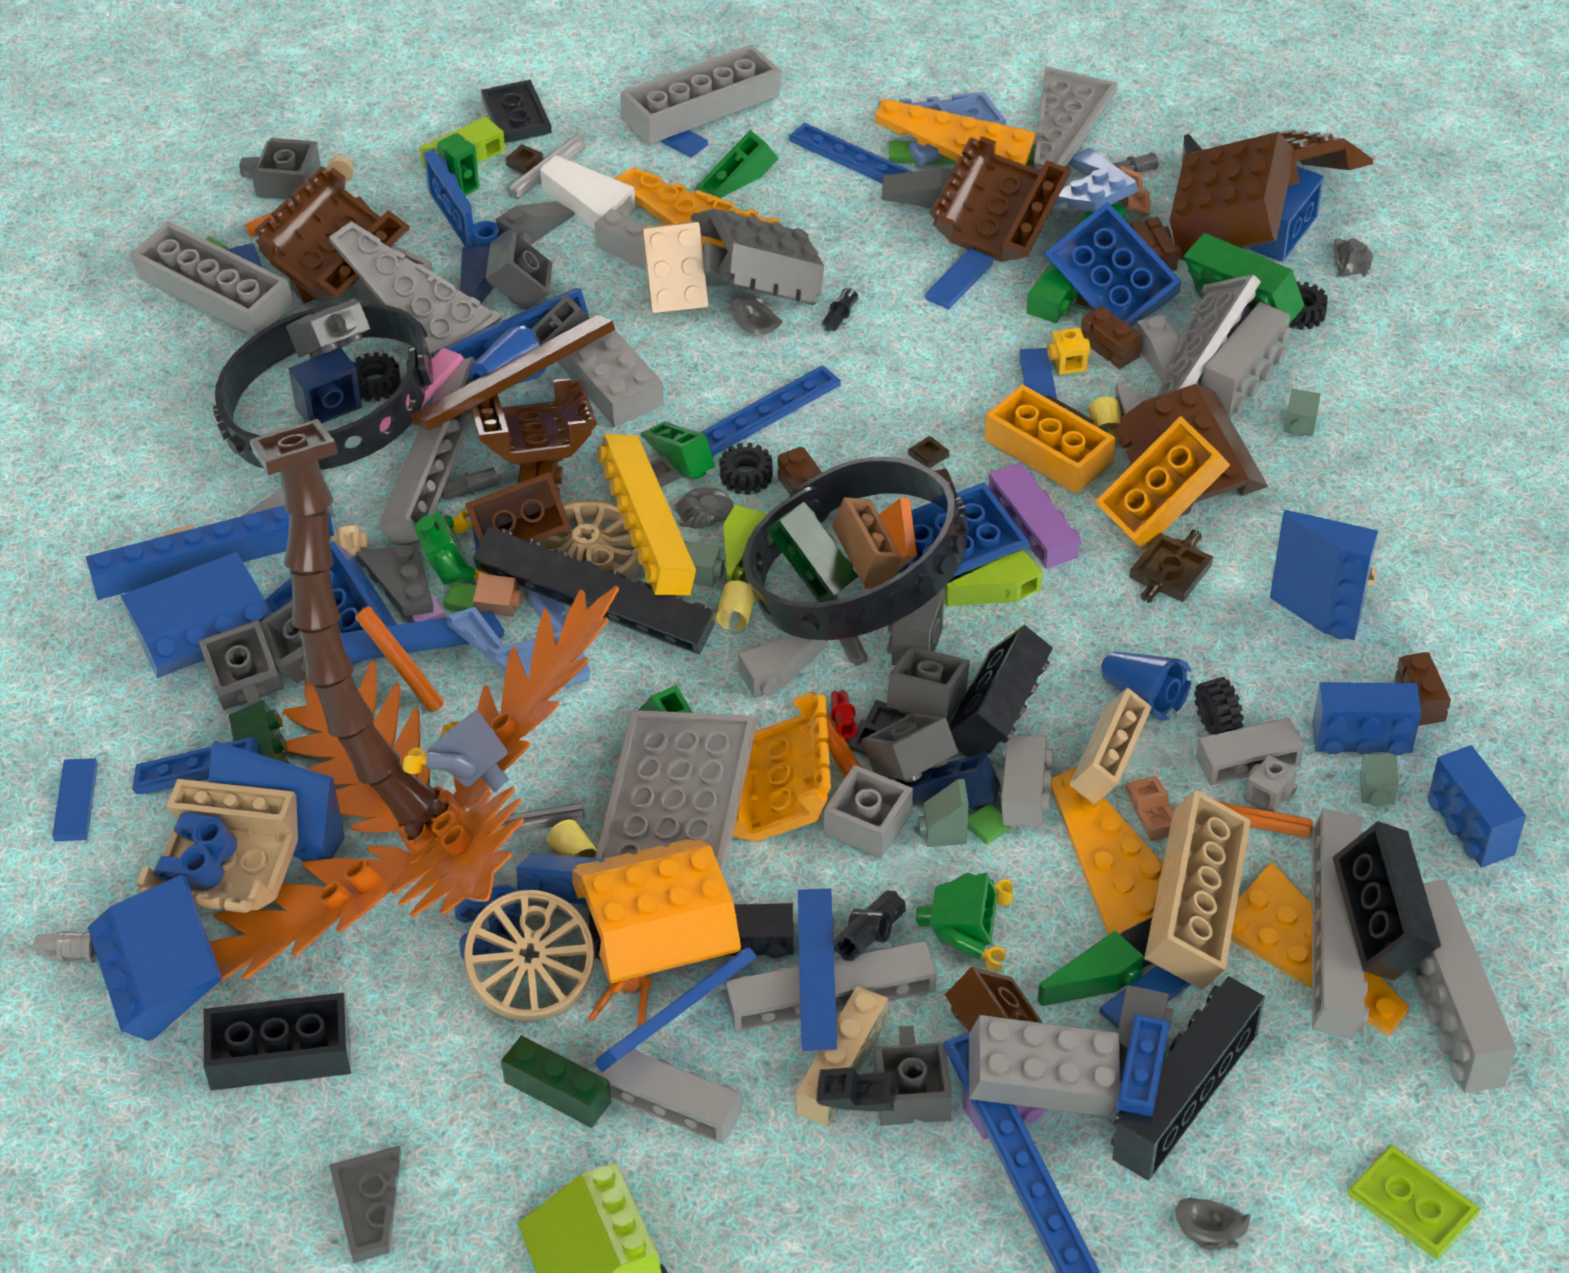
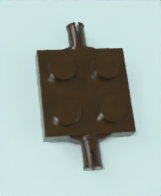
M1192 530L1185 540L1173 539L1159 533L1130 569L1129 578L1147 586L1140 595L1144 602L1147 599V603H1151L1159 592L1184 602L1212 566L1213 556L1200 551L1196 547V544L1202 539L1199 531L1196 533V530Z

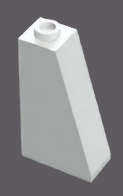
M557 155L540 169L542 189L563 206L575 212L576 216L594 230V223L610 209L627 215L636 207L634 187Z

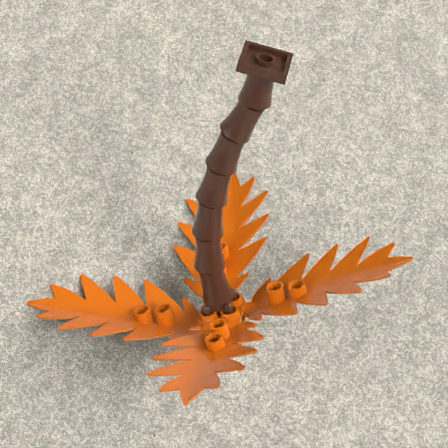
M318 419L250 439L252 451L267 474L272 475L280 472L284 491L285 512L290 515L284 565L290 569L292 582V625L299 628L303 644L307 705L284 709L283 713L296 724L319 732L287 740L288 749L285 752L313 758L331 759L305 769L333 777L335 786H347L336 790L340 815L368 819L351 824V829L368 833L394 832L396 830L411 853L398 847L368 846L367 851L381 860L359 858L304 861L302 866L326 885L321 887L282 883L278 897L274 901L286 911L251 910L247 913L234 911L215 913L213 915L215 919L245 934L243 936L209 941L222 976L221 981L251 962L242 975L244 980L249 978L287 948L295 939L291 955L299 954L339 917L340 920L336 930L341 932L364 915L389 892L392 891L394 895L398 894L402 889L420 877L422 878L397 903L399 906H402L432 887L409 914L411 917L416 916L447 893L448 895L443 901L440 911L442 915L448 913L466 898L473 901L487 902L490 899L494 874L512 856V853L509 851H496L524 822V818L521 817L498 830L522 801L518 798L495 814L515 791L513 786L489 800L492 796V793L489 792L491 788L487 786L482 778L468 788L454 777L456 792L452 794L440 786L433 788L429 786L431 769H428L427 765H423L419 775L405 772L403 770L404 757L408 755L411 749L420 748V711L418 708L413 709L395 743L400 705V684L398 682L394 683L375 721L377 678L376 663L374 661L370 662L359 690L356 687L351 676L353 665L345 651L337 625L341 618L329 575V568L333 566L329 540V509L327 507L332 504L333 496L324 480L318 460L336 455L338 451L335 440ZM614 586L597 599L588 609L586 607L585 592L582 589L579 590L568 611L557 644L549 611L547 609L543 610L536 634L529 680L515 647L510 649L500 715L487 685L483 686L477 710L507 749L508 754L496 764L503 772L531 744L529 741L519 739L527 735L559 706L558 701L547 700L556 694L588 663L589 659L587 657L579 660L576 659L608 623L609 619L607 617L603 620L602 618L619 591L618 586Z

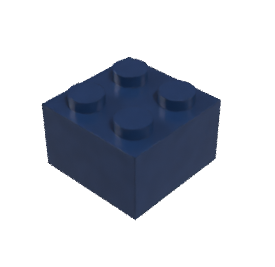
M341 347L288 368L295 408L305 422L318 419L323 424L362 408L356 367Z

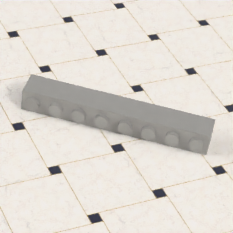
M472 356L464 359L434 394L431 404L471 383L470 367L476 362ZM471 409L430 431L420 427L378 526L394 545L401 546L418 540L414 529L415 523L422 517L434 513L473 418Z
M1322 808L1312 828V1030L1353 1039L1359 1027H1364L1368 1019L1369 1008L1364 1005V999L1368 991V980H1364V972L1332 857L1363 833L1361 831V817Z

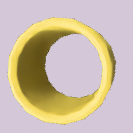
M1107 396L1093 400L1089 405L1088 411L1090 418L1094 420V426L1103 430V424H1108L1106 425L1108 426L1106 427L1108 428L1107 430H1109L1107 431L1109 432L1108 434L1115 437V442L1119 439L1114 429L1121 425L1119 419L1122 415L1119 402Z
M730 581L723 587L715 614L718 624L723 628H729L727 627L730 626L728 623L731 622L729 621H733L730 619H735L731 618L732 615L730 614H733L731 612L735 611L741 613L736 614L740 615L739 618L741 619L736 621L739 623H734L738 624L737 626H732L737 627L736 630H742L748 625L755 601L749 584L743 581Z
M574 820L559 822L547 835V843L556 855L574 856L578 854L576 856L595 858L597 849Z

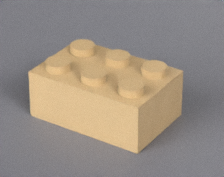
M699 222L642 227L641 233L651 312L659 313L709 307Z

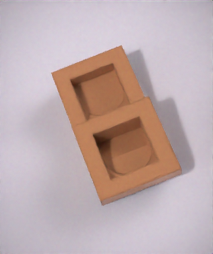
M1124 166L1118 167L1137 182L1138 192L1120 200L1127 209L1147 217L1150 215V192L1143 189L1142 174Z
M1157 776L1126 783L1129 799L1149 840L1154 841L1168 837L1173 811L1168 805V793Z

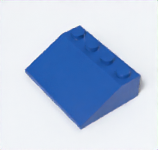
M1106 202L1044 253L1049 262L1093 309L1103 306L1123 322L1129 324L1130 327L1135 325L1137 321L1143 320L1163 307L1180 293L1181 280L1109 202Z
M984 482L957 492L967 512L969 533H967L964 557L953 577L1030 547L1028 539ZM931 502L911 510L917 556L899 569V573L915 563L930 548L940 534L947 516V511Z
M1284 509L1270 598L1324 634L1332 635L1337 639L1355 640L1362 616L1378 530Z
M332 541L330 549L333 566L329 568V575L334 598L341 619L338 621L341 633L364 630L355 616L359 611L368 606L374 610L385 626L398 625L354 556L338 543ZM291 578L266 599L273 613L293 600ZM355 661V662H351V663H352V665H355V664L360 663V662H362V661Z
M237 552L121 595L122 602L156 678L205 660L198 641L257 620L261 622L271 615L261 592Z
M214 741L211 746L208 782L294 792L297 798L298 842L293 856L300 858L302 862L333 858L345 839L333 777Z
M179 875L110 906L87 927L122 1032L147 1041L155 1039L222 980L186 876Z

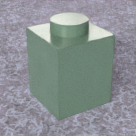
M1297 389L1291 390L1284 428L1285 432H1291L1299 436H1313L1321 393Z
M684 541L696 568L693 584L713 587L716 577L721 578L724 572L725 561L720 559V547Z
M1363 754L1360 769L1361 803H1371L1374 806L1395 804L1399 786L1396 755Z

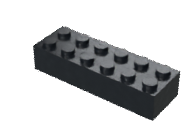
M1230 976L1225 979L1220 987L1215 985L1207 997L1206 1006L1203 1010L1197 1009L1193 1013L1188 1023L1189 1028L1184 1034L1178 1033L1170 1046V1053L1166 1058H1163L1152 1117L1119 1110L1113 1122V1125L1116 1126V1132L1111 1140V1145L1114 1146L1113 1161L1148 1181L1152 1178L1258 1035L1265 999L1264 995Z

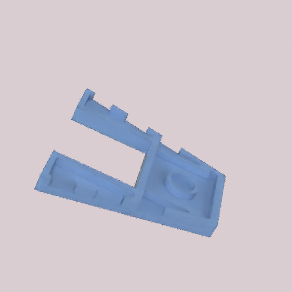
M985 92L951 95L949 100H939L937 96L927 97L925 102L913 103L911 98L899 99V102L1006 125V119ZM917 141L909 143V153L919 166L944 156L938 153V148L930 144L923 146L917 143Z
M1087 148L1075 154L1070 160V165L1077 170L1091 175L1083 179L1074 180L1069 186L1063 188L1054 206L1065 202L1068 208L1095 212L1106 202L1112 205L1138 192L1137 182L1092 148Z
M529 592L527 602L540 618L544 609L549 611L557 644L566 619L564 604L538 593ZM475 607L448 614L446 624L504 672H506L510 649L515 647L529 680L536 638L505 646ZM582 652L576 660L585 658L584 653ZM588 663L563 687L589 680L590 668Z

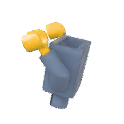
M477 709L462 721H452L449 724H444L440 739L427 750L428 755H425V752L420 748H413L404 757L403 770L407 773L418 774L422 771L423 765H427L428 769L446 770L468 788L482 778L494 793L509 780L505 773L496 765L508 754L507 749Z

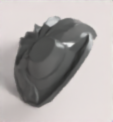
M1340 238L1334 240V255L1340 268L1339 276L1345 277L1361 273L1365 277L1367 271L1370 270L1373 258L1369 248L1363 242L1354 238L1347 241Z
M748 293V298L732 299L734 318L744 331L754 335L767 334L777 329L783 322L772 312V308L767 302H764L762 298L756 297L752 293Z
M709 487L693 489L675 504V510L683 520L679 526L692 529L705 528L710 522L726 520L734 507V503L726 493L717 488Z
M1191 1197L1181 1199L1175 1209L1176 1218L1182 1231L1204 1250L1209 1249L1211 1251L1215 1248L1220 1251L1223 1247L1228 1249L1238 1248L1239 1243L1235 1239L1245 1235L1249 1227L1250 1214L1243 1215L1239 1210L1231 1206L1210 1200Z

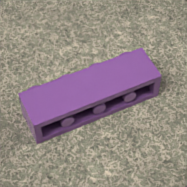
M1019 462L989 473L988 488L1028 539L1030 549L1045 569L1078 558V550L1081 545L1078 532L1072 529L1066 522L1063 512L1056 509L1048 493L1045 490L1042 491L1036 483L1032 472H1028L1022 463Z

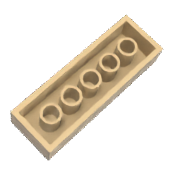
M1195 789L1173 811L1144 959L1203 990L1226 969L1251 820Z

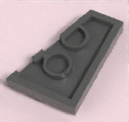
M417 544L357 552V562L362 568H367L371 579L382 586L386 597L402 616L434 612L433 600Z
M400 1146L329 1164L353 1263L388 1254L390 1251L401 1161Z

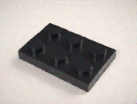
M531 79L481 90V98L491 121L503 131L504 143L552 133L551 123Z

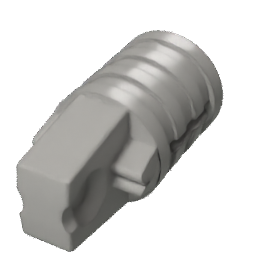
M61 931L56 932V934L36 935L33 944L38 956H49L50 960L94 963L97 957L90 934L87 932Z

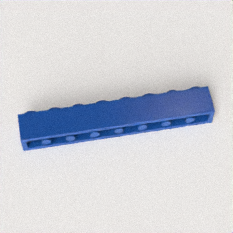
M285 505L85 556L97 600L134 591L235 552L239 554L243 562L285 552L288 543L290 515L285 512ZM329 512V540H331L330 536H334V531L332 526L331 515Z

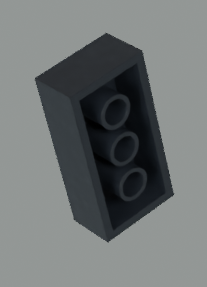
M1025 624L989 649L949 725L957 749L967 757L986 752L989 754L998 743H1006L1016 731V728L1013 727L1016 720L1027 709L1025 704L1027 698L1036 691L1039 685L1036 682L1038 677L1049 666L1050 661L1047 659L1053 647Z
M1377 821L1332 857L1363 972L1394 981L1441 946L1408 831Z
M344 993L205 1008L204 1070L210 1091L351 1074L349 1014Z

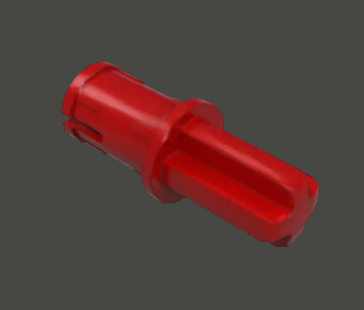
M842 689L839 692L834 690L831 693V718L836 723L839 736L841 735L842 738L846 739L852 738L858 730L854 720L856 715L855 707L850 703L848 693Z

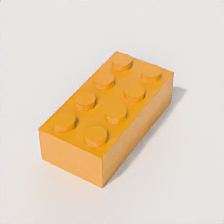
M1023 384L989 411L985 418V441L1075 494H1078L1113 463L1114 436Z
M1180 416L1095 503L1144 550L1230 464Z

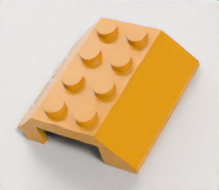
M810 692L794 698V704L802 715L755 731L732 837L761 841L817 821L828 800L827 794L831 788L830 769L828 768L830 765L829 745L826 743L828 740L827 718H825L827 714L826 696L820 694L814 697Z
M686 839L669 843L668 847H652L636 851L635 855L627 853L606 858L601 863L593 861L576 865L575 869H571L572 884L578 899L586 898L601 938L599 956L610 984L740 952L741 950L733 899L711 846L700 839L694 841Z

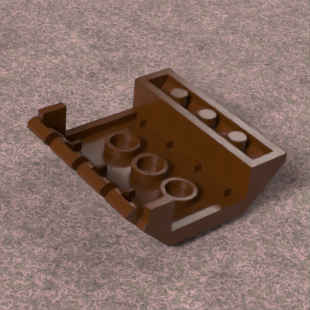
M1295 129L1280 132L1295 150L1288 186L1300 183L1296 161H1300L1302 165L1341 170H1353L1373 164V159L1345 138L1333 137V133L1321 135V132H1297Z
M983 136L980 137L979 141L975 138H969L961 153L963 156L958 158L950 173L952 177H948L939 194L941 198L936 199L929 212V215L935 220L933 225L952 244L966 249H975L993 257L994 260L1004 262L1028 257L1072 169L1046 160L1040 171L995 154L996 141Z
M321 166L308 178L309 183L304 182L289 196L292 202L286 199L271 213L274 220L271 217H267L254 230L259 236L256 243L272 266L314 298L338 300L360 277L329 242V237L352 221L391 248L410 229V226L389 210L382 217L377 215L344 189L345 177L334 168L328 172L326 168Z
M570 378L553 380L555 401L501 407L497 394L471 408L479 441L509 463L520 466H528L534 462L545 460L548 462H559L564 458L572 457L590 437L591 431L597 425V421L582 381L576 379L571 383Z
M1193 384L1142 401L1119 419L1121 425L1114 429L1123 448L1130 447L1126 450V454L1133 464L1182 416L1230 464L1180 516L1189 514L1195 502L1234 489L1243 496L1268 487L1215 391L1200 385Z

